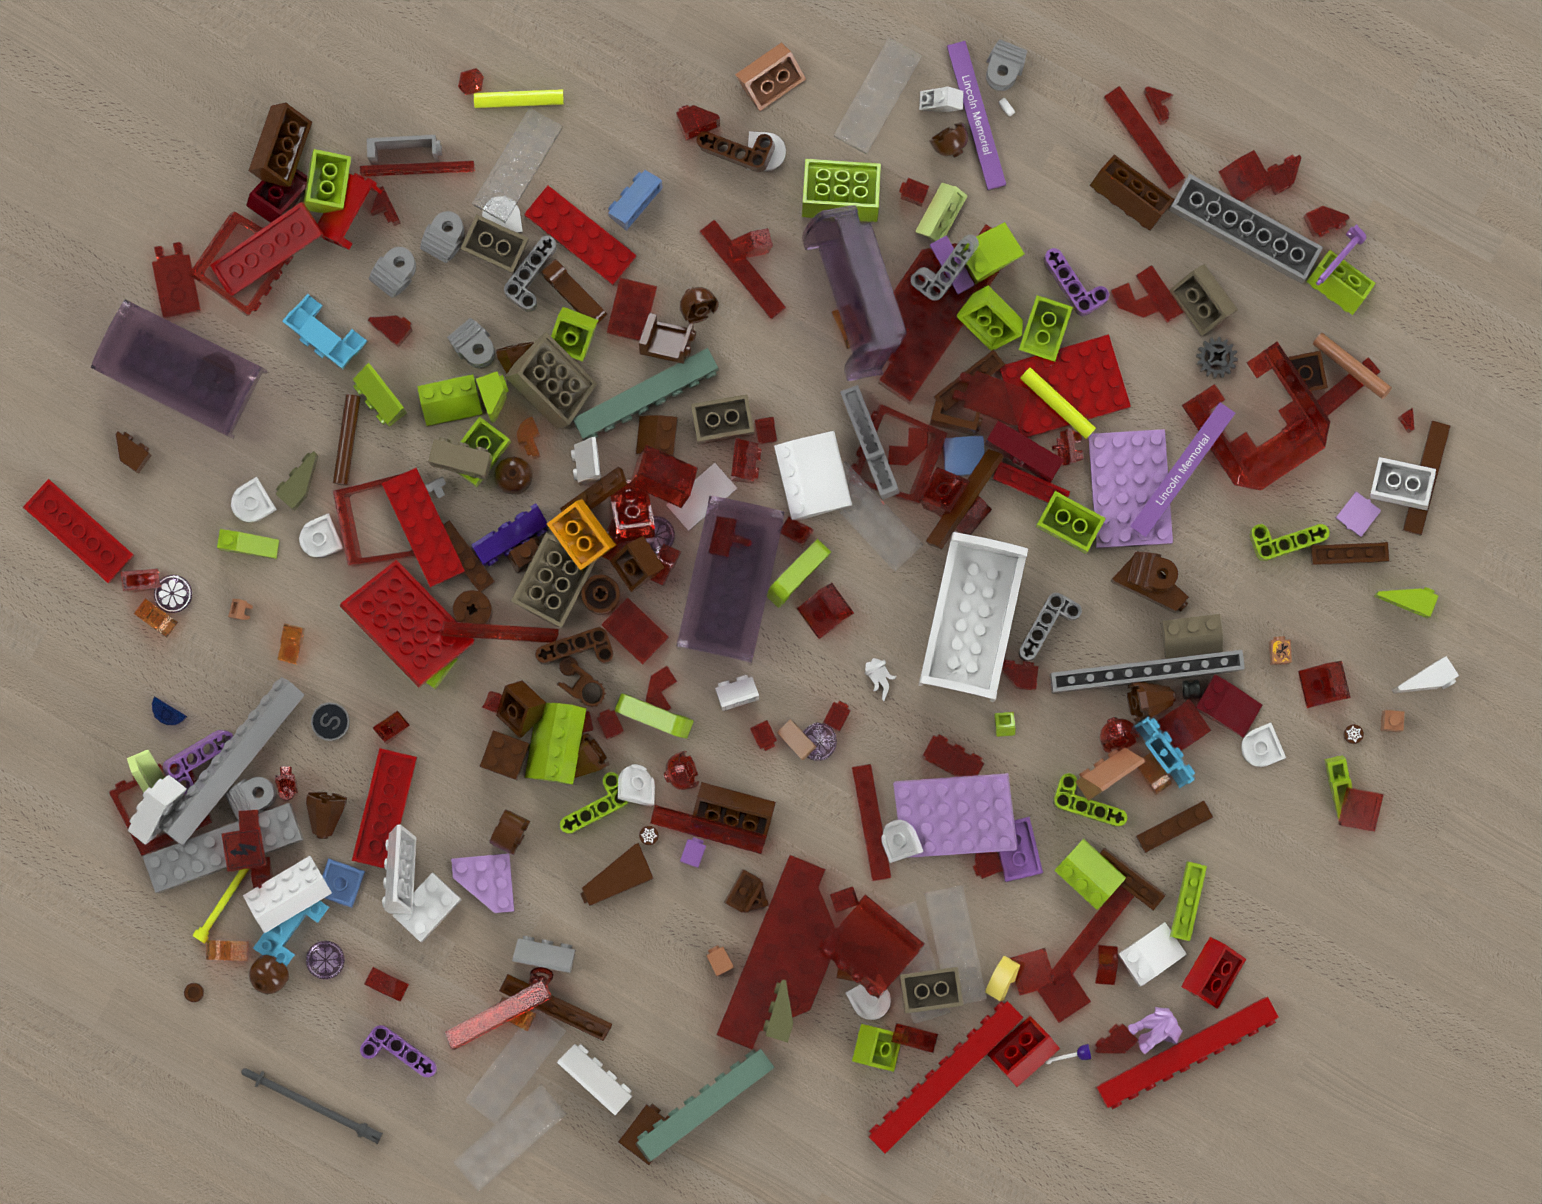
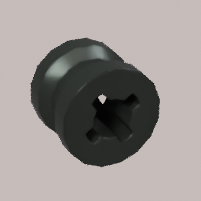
M1199 680L1182 682L1184 700L1192 697L1200 699Z

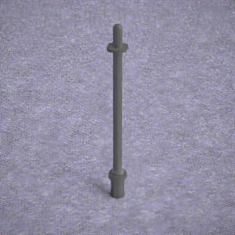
M247 1068L241 1070L243 1076L256 1081L255 1087L262 1084L355 1130L360 1138L364 1137L378 1144L383 1135L382 1132L369 1127L365 1122L364 1124H358L265 1078L264 1071L259 1075Z

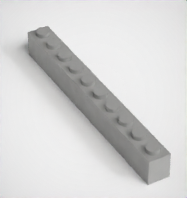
M1242 650L1054 672L1050 673L1049 676L1051 691L1054 694L1128 685L1135 682H1153L1244 670L1245 667Z
M282 677L277 680L270 692L261 699L257 708L250 712L248 719L237 728L235 735L224 744L222 751L212 759L208 768L199 775V779L195 784L188 788L182 800L176 803L173 811L163 819L159 828L183 846L304 697V694L290 681Z

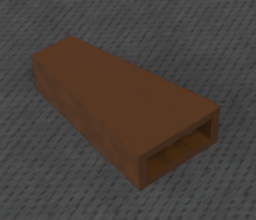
M1134 555L1111 579L1113 584L1173 613L1177 610L1181 612L1188 605L1186 600L1189 596L1175 584L1166 591L1157 592L1152 590V592H1147L1128 583L1127 579ZM1157 571V576L1160 579H1165V575L1161 571Z
M639 843L633 845L582 887L583 892L580 894L584 904L588 903L589 906H592L654 879Z

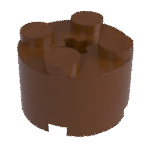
M603 574L594 575L582 587L581 597L583 603L594 614H609L617 608L620 602L619 587L609 576ZM600 590H602L603 593H606V595L603 596V599H599V597L596 596L597 594H599Z
M464 591L454 601L453 615L456 621L467 630L481 629L492 618V605L489 599L479 591ZM475 606L476 610H478L477 613L473 612V614L470 615L468 609Z
M505 809L489 843L514 855L518 846L522 843L525 836L524 831L527 830L531 821Z

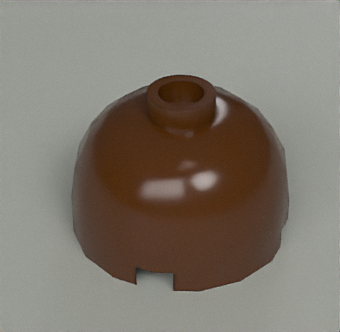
M962 122L954 124L956 127L954 129L948 127L932 137L933 140H929L938 154L946 157L953 155L955 158L963 153L962 149L968 142V133Z
M704 287L687 289L680 300L681 314L687 322L688 320L689 323H699L708 319L707 314L711 311L714 314L719 307V302L714 294Z
M515 456L507 457L500 461L494 473L495 482L499 489L511 495L525 492L531 485L533 477L529 464L524 459Z
M270 955L258 957L249 971V980L252 986L257 991L267 995L277 993L286 985L289 979L286 966L283 963L279 964L275 961L277 958Z

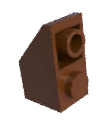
M117 431L116 440L120 461L139 474L152 456L148 452L149 448L141 442L138 445L132 441L134 438L125 431L123 434Z

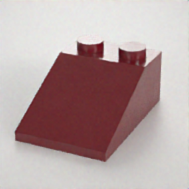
M296 169L290 187L261 181L250 192L246 206L271 223L297 204L305 193L308 176Z
M1215 674L1209 681L1194 710L1244 738L1263 705Z

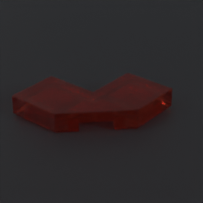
M1129 283L1111 290L1118 308L1145 318L1161 311L1154 293L1136 300Z
M909 427L908 446L889 445V465L907 466L928 448L929 428Z
M668 666L651 675L645 701L667 711L672 708L662 692L677 683Z

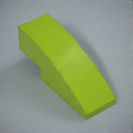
M1341 755L1324 759L1338 819L1357 816L1346 758Z

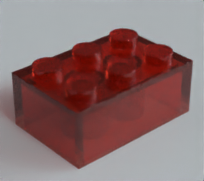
M646 445L637 458L630 486L682 508L691 495L698 468Z
M646 478L627 480V485L609 497L617 543L633 541L642 536L645 539L655 538V523Z
M940 734L937 737L933 735L921 757L922 759L955 777L979 775L985 764L981 761L982 757L974 753L971 755L965 753L964 747L956 743L954 746L947 743L948 739Z

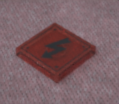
M261 827L221 833L227 872L267 866Z

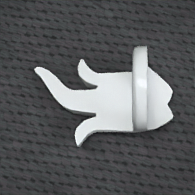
M873 658L871 662L866 663L865 674L875 684L873 691L878 690V682L881 683L883 686L882 700L885 701L889 690V683L886 677L893 680L897 676L889 674L885 667V660L881 661Z

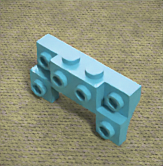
M307 294L287 314L282 322L300 336L299 341L307 347L309 344L315 348L314 352L319 357L323 358L325 356L343 370L368 341L353 329L342 340L315 318L323 305Z
M1148 716L1133 726L1145 740L1146 746L1167 774H1170L1176 781L1179 788L1195 780L1193 776L1195 771L1189 764L1187 766L1184 764L1182 758L1184 754L1178 747H1173L1170 743L1173 740L1167 732L1163 733L1158 729L1161 726L1155 718L1151 719Z
M322 901L316 902L268 932L263 933L253 949L262 955L276 957L275 961L279 964L283 963L287 967L295 956L294 953L284 947L306 915L319 923L330 907Z

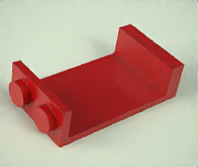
M357 173L348 175L343 210L323 213L317 223L323 232L322 239L350 250L353 243L344 238L369 191L372 190L381 194L382 190L376 186L377 183L370 178L364 180L365 178Z

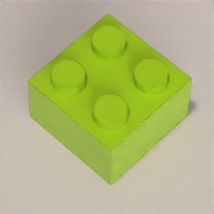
M562 307L551 337L572 358L583 362L590 347L598 320Z

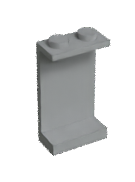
M436 135L367 138V157L371 165H379L378 150L432 147L435 162H439V156H442V144L440 140H437Z

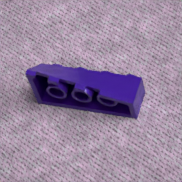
M536 503L530 506L531 511L521 512L516 515L514 522H505L498 528L497 532L492 531L471 544L484 566L487 564L489 567L499 561L497 558L502 555L507 557L509 552L517 546L529 541L536 535L540 537L548 532V522Z

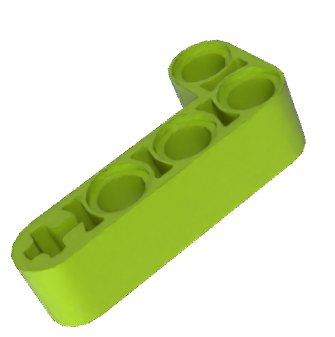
M1257 524L1251 529L1249 535L1257 558L1261 561H1268L1322 543L1329 537L1330 532L1326 525L1318 524L1272 540L1268 528L1263 524ZM1256 529H1261L1263 531V538H1257L1255 536L1254 532ZM1318 529L1320 532L1323 531L1324 535L1321 537L1315 536L1311 539V535L1315 534ZM1298 535H1303L1306 538L1305 544L1298 543ZM1280 541H1285L1288 544L1287 550L1280 549ZM1262 547H1267L1270 550L1269 556L1262 555Z
M817 539L771 585L765 596L775 606L780 608L791 594L831 554V551Z
M624 693L620 694L614 710L644 724L686 739L694 722L690 718L674 714Z
M614 772L605 774L603 785L608 795L565 816L560 821L561 830L566 834L575 833L625 807L629 801H625L622 804H618L615 801V796L618 794L619 776ZM608 777H616L617 783L615 786L610 787L606 784ZM601 802H606L609 806L608 810L604 813L598 811V805ZM584 811L591 813V819L587 822L581 820V814ZM577 815L578 821L582 825L578 826V823L572 825V830L564 829L565 821L573 822L575 821L573 817Z
M1067 773L1060 778L1053 799L1056 808L1114 827H1120L1126 823L1127 814L1124 810L1097 801H1088L1087 798L1074 795L1077 787L1075 775ZM1065 777H1070L1073 780L1072 787L1064 786L1063 780ZM1063 795L1067 798L1068 803L1066 806L1058 804L1059 796ZM1078 801L1086 804L1085 811L1080 812L1076 809ZM1096 807L1104 809L1103 817L1100 818L1095 815ZM1109 810H1112L1110 813L1111 815H1117L1118 813H1120V817L1123 818V820L1119 821L1118 823H1116V819L1112 817H1109L1108 820H1106L1107 816L1109 815Z

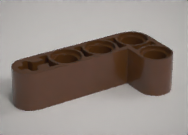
M706 131L699 133L696 139L703 152L756 172L766 170L775 150V143L768 134L759 135L753 148ZM709 139L710 143H705L704 145L703 141H707ZM764 141H770V145L768 147H761V144ZM722 145L728 146V149L725 152L719 151V148ZM739 152H745V156L743 158H736ZM757 158L763 159L760 165H754V161Z
M554 259L541 272L545 280L577 312L597 319L598 323L608 315L567 273L565 267L557 259Z
M597 627L540 646L536 650L535 656L541 664H549L565 657L594 649L599 662L609 664L614 658V652L605 629ZM596 632L604 633V639L602 641L598 642L594 640V634ZM579 638L586 640V645L582 648L577 647L575 644ZM561 644L568 646V651L564 654H560L557 651L558 646ZM554 647L556 657H553V654H549L546 660L543 657L539 658L542 655L541 651L545 650L546 653L552 652L550 648ZM601 651H610L611 655L609 659H601Z

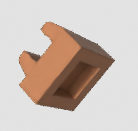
M233 599L228 617L249 620L250 616L245 615L244 612L246 608L252 609L253 606L247 603V601Z

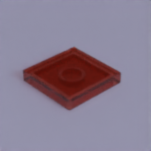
M1347 787L1338 825L1375 832L1384 794Z
M1045 948L1010 958L1020 964L1015 979L1019 995L1056 985Z
M1070 969L1037 990L1058 1023L1091 1002Z

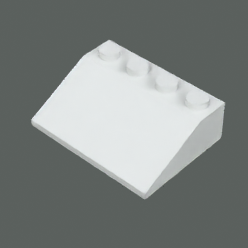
M834 431L774 446L792 520H803L852 505Z
M396 825L389 833V839L386 840L388 857L385 859L384 865L387 874L383 881L386 892L382 899V905L389 914H412L416 837L402 825Z
M574 1044L557 1063L616 1115L631 1099L632 1095L630 1093L632 1090L624 1083L622 1085L615 1081L617 1077L610 1070L606 1073L601 1068L603 1064L595 1057L591 1059L587 1055L589 1051L584 1046Z

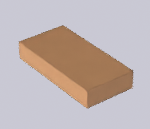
M791 719L777 732L802 760L817 747Z

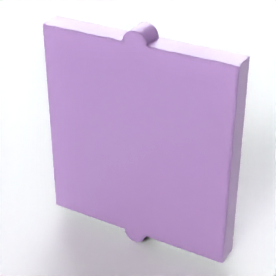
M1355 492L1336 519L1343 523L1346 529L1352 530L1361 537L1381 510L1373 505L1370 499L1367 500L1358 492Z

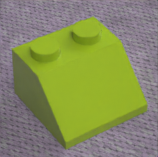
M861 1024L852 1062L894 1072L903 1034Z

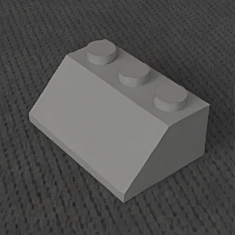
M523 936V939L517 940L512 961L571 973L576 950L572 949V945L561 943V946L558 947L553 946V941L542 939V942L538 943L534 942L533 937Z

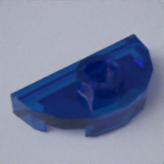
M154 696L152 712L160 723L168 726L178 725L188 717Z

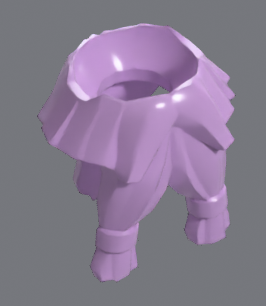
M1155 1007L1153 1014L1128 1026L1130 1033L1133 1035L1144 1028L1152 1029L1148 1033L1139 1036V1047L1144 1054L1162 1041L1171 1042L1176 1045L1183 1031L1178 1026V1022L1169 1008Z

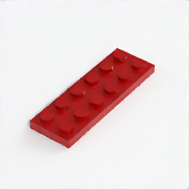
M549 185L524 213L525 217L549 236L553 237L611 285L617 282L637 257L636 254Z
M300 202L210 264V267L228 295L233 297L321 237L323 232L304 202Z
M417 468L382 483L430 588L464 573L465 570Z
M50 479L23 506L28 513L108 584L134 557L132 552Z
M379 748L352 861L385 869L384 863L388 857L386 840L389 839V833L394 827L401 825L417 757Z

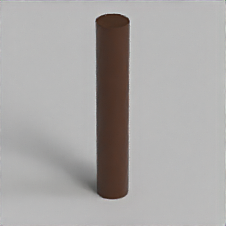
M346 394L333 477V484L347 486L349 481L361 399L357 395Z

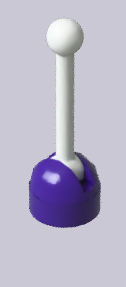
M1089 1045L1080 1046L1076 1053L1049 1058L1045 1063L1051 1064L1053 1061L1076 1056L1081 1060H1090L1092 1058Z

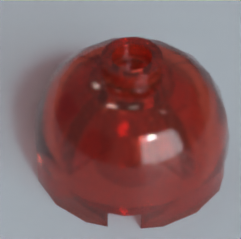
M1113 717L1108 719L1107 723L1102 727L1099 738L1103 750L1111 753V749L1118 748V751L1123 748L1131 747L1137 742L1136 737L1139 738L1140 736L1132 722L1127 719Z
M681 751L672 755L665 766L664 778L666 782H670L678 790L692 789L699 784V781L695 782V776H698L695 763L690 755H685L687 751Z

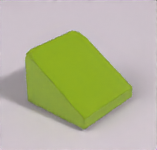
M1014 712L994 713L996 736H1014L1016 733Z

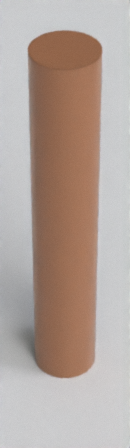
M1321 333L1314 340L1313 345L1321 350V352L1378 397L1384 399L1392 389L1390 385L1325 334Z

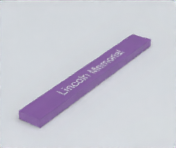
M966 41L947 45L958 88L963 91V106L987 190L1006 186Z
M1221 402L1217 405L1130 526L1143 537H1147L1231 421L1235 412Z

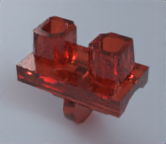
M1073 429L1061 431L1060 438H1056L1057 445L1052 446V451H1058V456L1064 459L1063 466L1083 460V451L1075 450L1074 445L1081 443V434L1073 431Z
M280 767V775H275L278 795L280 799L289 801L293 799L295 793H298V784L295 775L292 773V767Z

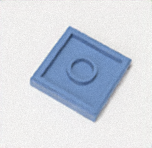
M328 858L322 876L332 893L326 896L325 899L353 908L365 871Z

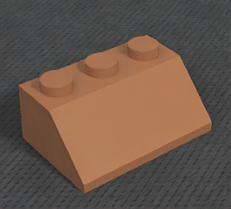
M782 42L735 74L742 88L759 111L806 80L792 52Z
M1116 748L1108 754L1109 759L1106 761L1103 758L1093 764L1095 767L1093 770L1090 771L1087 768L1079 774L1081 778L1075 782L1089 801L1143 764L1145 760L1127 748H1123L1120 751Z

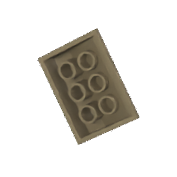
M547 332L543 333L514 363L505 376L556 429L570 425L597 385Z
M545 533L511 602L550 624L562 628L596 560L580 570L559 540Z

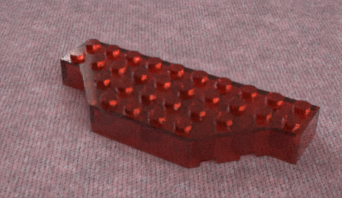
M985 224L979 235L992 228ZM956 243L952 244V246L954 247V249H955V247L957 246ZM922 249L879 311L888 367L879 379L878 384L910 405L963 328L964 324L957 318L959 311L973 293L988 285L991 287L1002 269L957 295L951 285L939 300H931L911 283L912 275L919 268H928L935 274L941 268L932 249ZM918 275V278L925 282V278L922 275ZM933 286L934 290L940 293V289L937 286Z
M792 855L789 856L716 1035L753 1049L759 1032L763 1031L765 1021H770L772 1013L768 1011L771 1001L775 1002L778 995L774 993L777 982L781 983L782 979L786 980L792 1018L811 1010L840 939L819 890V885L826 869Z

